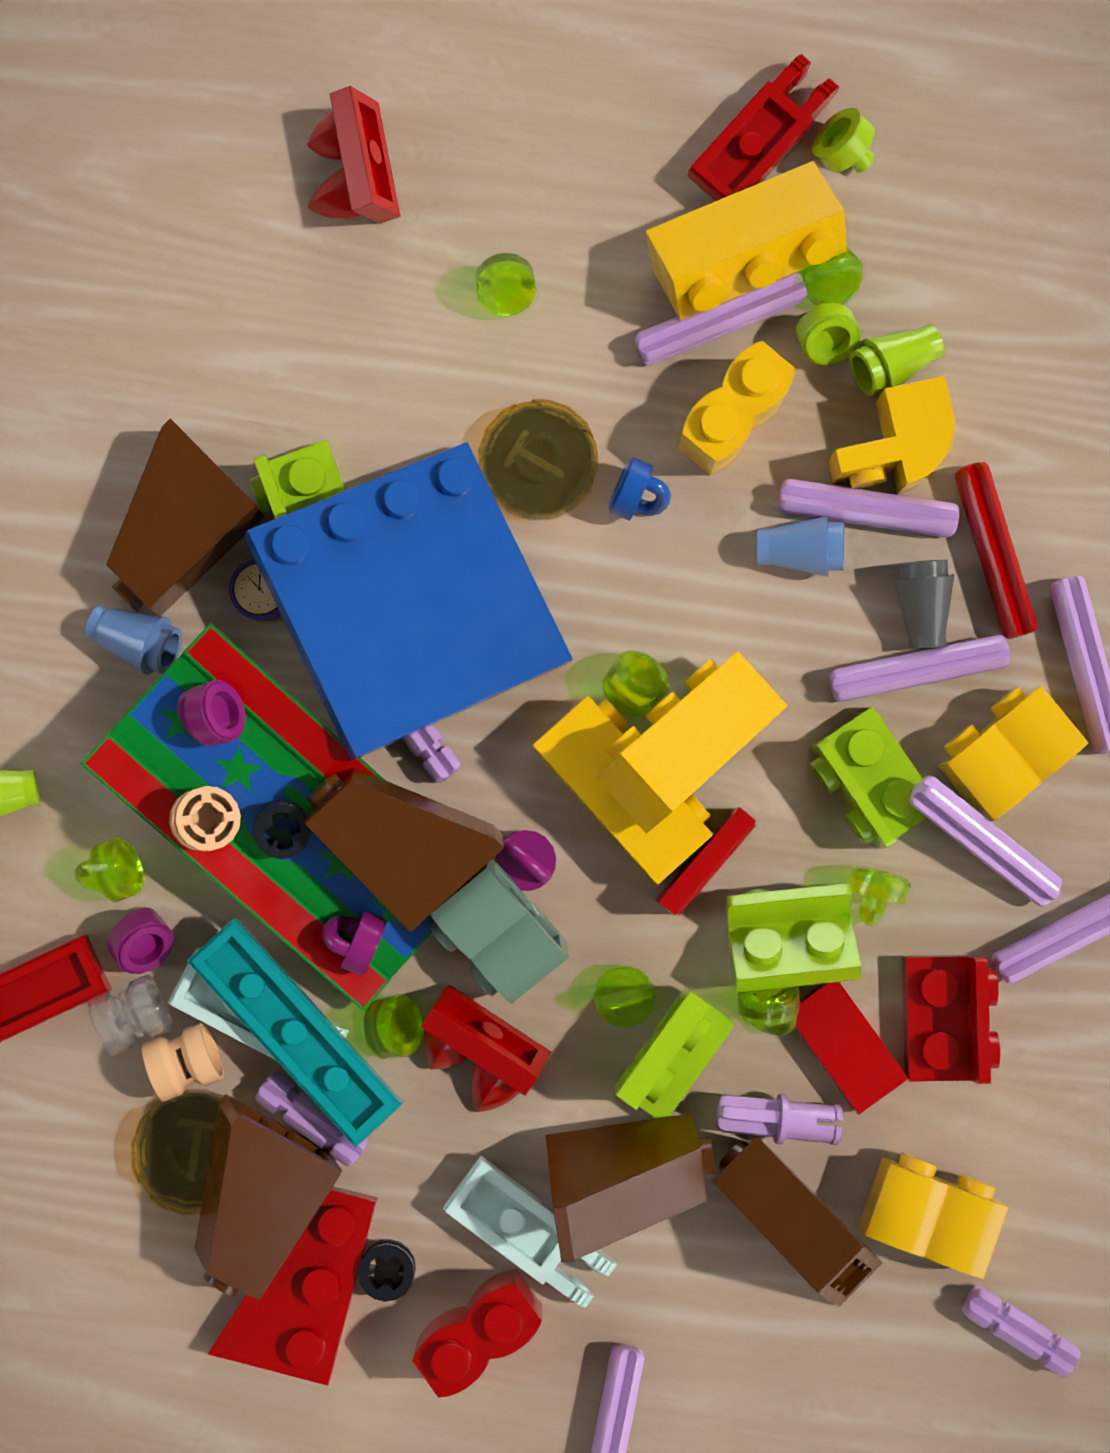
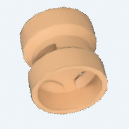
M204 786L187 791L176 799L170 810L169 825L172 835L181 845L190 850L212 851L224 847L234 839L240 827L241 815L237 802L229 793L218 787Z
M204 1022L185 1027L177 1038L168 1040L164 1037H159L142 1045V1056L149 1080L162 1102L183 1095L186 1087L198 1083L202 1086H207L224 1079L220 1053L212 1033Z

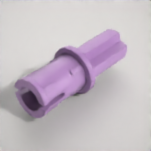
M725 1094L720 1097L716 1109V1123L720 1131L773 1137L775 1144L782 1145L785 1139L838 1145L842 1135L843 1127L817 1124V1121L828 1123L843 1121L842 1107L837 1104L831 1106L788 1101L785 1094H778L776 1100Z

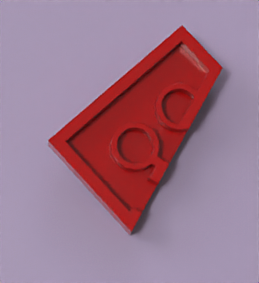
M333 1186L261 1299L257 1300L247 1294L245 1295L208 1352V1355L328 1386L335 1366L358 1277L360 1261L363 1257L378 1198Z

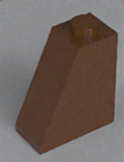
M171 418L161 427L106 563L108 568L119 578L112 585V588L136 612H139L146 605L148 609L159 616H162L241 540L247 530L252 529L265 516Z
M356 768L352 769L343 779H340L336 773H333L307 798L313 806L308 810L305 824L409 932L415 929L504 848L502 833L494 824Z
M227 1094L224 1095L218 1105L194 1249L206 1271L204 1274L205 1280L214 1288L230 1296H235L238 1291H241L260 1300L343 1171L329 1154L327 1148L322 1147L321 1149L305 1136Z
M693 1113L545 1135L553 1212L561 1262L579 1259L707 1202L704 1176L715 1174L714 1156L710 1136L698 1138Z
M756 1136L749 1144L746 1141L738 1143L720 1161L719 1168L722 1171L712 1181L819 1295L840 1307L883 1263L759 1137Z

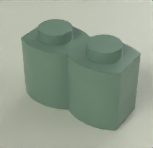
M493 859L430 914L433 920L429 923V927L436 939L448 951L453 952L458 948L472 960L474 964L470 967V972L487 994L494 996L499 992L511 1004L569 958L567 942L548 918L526 898L511 877Z

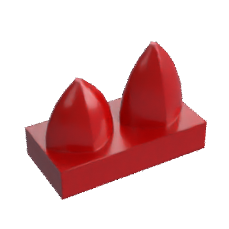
M352 86L329 93L332 111L327 113L316 125L307 146L316 154L325 158L342 159L343 168L334 172L320 185L308 203V208L329 218L347 219L364 216L379 224L401 217L379 102Z
M449 984L420 1026L425 1030L423 1047L430 1070L449 1068L467 1059L476 1063L471 1081V1098L474 1111L477 1113L503 1106L514 1099L519 1093L526 1096L539 1077L551 1053L549 1049Z

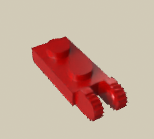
M799 54L772 83L769 80L692 164L688 170L687 177L715 201L763 182L810 130L813 121L835 97L840 86L829 78L815 88L801 107L796 105L787 95L795 86L802 82L811 65V62L805 56Z

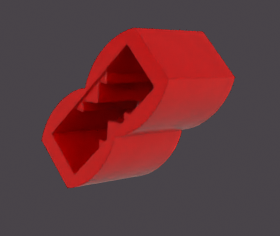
M517 1269L498 1273L478 1287L467 1306L450 1309L428 1324L418 1339L412 1362L438 1398L455 1395L471 1386L483 1374L490 1359L508 1356L521 1349L532 1339L542 1322V1303Z

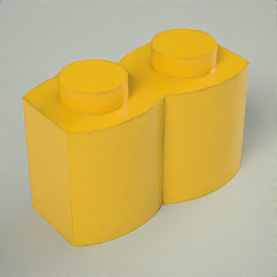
M764 341L757 342L743 350L728 368L721 388L705 395L690 411L684 423L678 449L709 476L724 470L738 457L751 430L767 422L779 409L791 386L796 368Z
M1020 686L1015 687L990 708L996 717L978 732L973 724H971L943 747L949 756L938 767L969 805L990 822L997 820L1013 808L1042 781L1065 765L1089 743L1042 686L1033 688L1026 693Z
M902 1152L898 1162L882 1157L861 1215L858 1229L865 1236L881 1243L925 1257L965 1274L984 1279L1008 1210V1206L993 1198L996 1187L961 1173L957 1183L934 1176L937 1165L908 1153Z

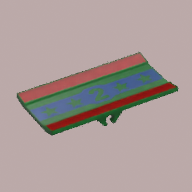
M211 622L80 763V765L363 1012L390 982L397 971L432 934L429 923L433 918L430 915L409 932L312 830L307 846L301 853L292 858L276 859L269 857L260 850L254 838L253 824L256 814L264 805L271 801L284 799L295 802L307 815L308 810L313 806L307 798L333 773H336L340 779H343L352 769L356 768L383 780L385 779L362 758L351 762L341 739ZM213 680H221L231 685L241 697L246 716L244 730L239 738L232 742L216 747L205 746L193 739L183 727L177 713V700L187 690ZM204 786L218 787L226 791L237 802L241 815L240 827L234 839L224 847L212 851L190 850L181 845L172 835L169 825L170 810L176 799L187 791ZM285 812L272 815V827L263 830L266 839L271 842L274 837H277V845L279 846L292 843L291 832L300 828L297 818L293 816L290 821H287ZM364 910L385 918L384 921L387 923L366 974L362 973L360 976L340 968L344 956L336 954L326 946L322 938V930L325 923L332 917L344 915L360 921ZM345 931L338 932L340 938L351 942L353 934Z

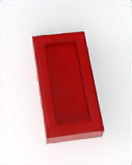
M741 807L734 808L714 831L713 836L702 845L655 901L674 916L676 914L680 915L757 826L754 824L756 820Z
M82 935L0 974V1043L112 991L88 935Z
M840 982L823 983L784 1011L858 1115L909 1079Z

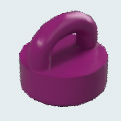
M213 680L183 692L177 700V713L183 727L200 744L216 747L238 739L244 730L246 716L243 702L236 690L225 681Z
M522 830L510 834L503 840L504 848L496 855V862L511 877L521 891H532L541 888L551 879L556 868V854L552 844L545 836L535 831Z
M148 907L133 910L124 916L113 927L107 941L108 950L119 967L131 974H142L152 971L161 965L170 955L174 945L173 934L168 925L155 910Z
M364 910L360 921L349 916L339 915L330 918L325 923L322 930V938L331 951L344 956L340 968L360 976L362 973L366 974L387 922L384 921L385 918ZM345 931L353 934L351 942L340 938L338 932Z

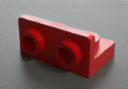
M977 955L902 956L905 1074L909 1078L907 1081H972L976 1084H991V1069L999 1068L1001 1056L998 1033L990 1031L989 1006H996L999 997L996 970L988 969V959Z

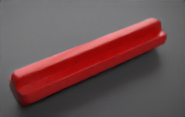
M976 462L961 467L955 473V480L1002 635L1006 639H1014L1031 634L1037 630V621L990 467L986 462Z

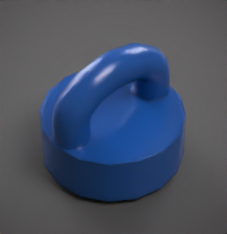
M634 457L628 459L609 502L608 509H610V513L630 521L634 512L645 516H654L667 509L670 504L671 493L663 481L650 475L653 465ZM644 490L652 492L656 496L652 501L641 499Z

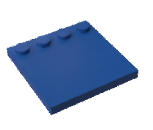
M468 442L249 529L244 536L351 762L565 666L573 660Z

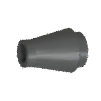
M947 559L898 563L899 578L893 579L909 634L910 648L947 646L946 629L955 575L948 574Z

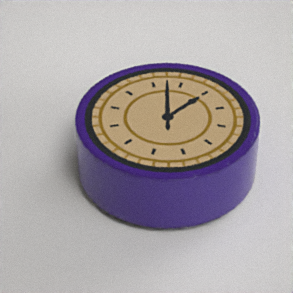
M255 559L240 565L233 573L229 584V594L235 608L244 616L254 621H270L281 616Z

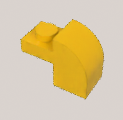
M945 375L885 388L875 402L884 439L836 449L828 460L833 484L850 481L852 489L867 488L886 482L888 480L886 473L892 472L897 495L910 491L920 485L942 463L953 442L955 418Z

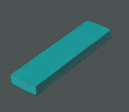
M233 918L187 960L355 1148L404 1103L238 918Z

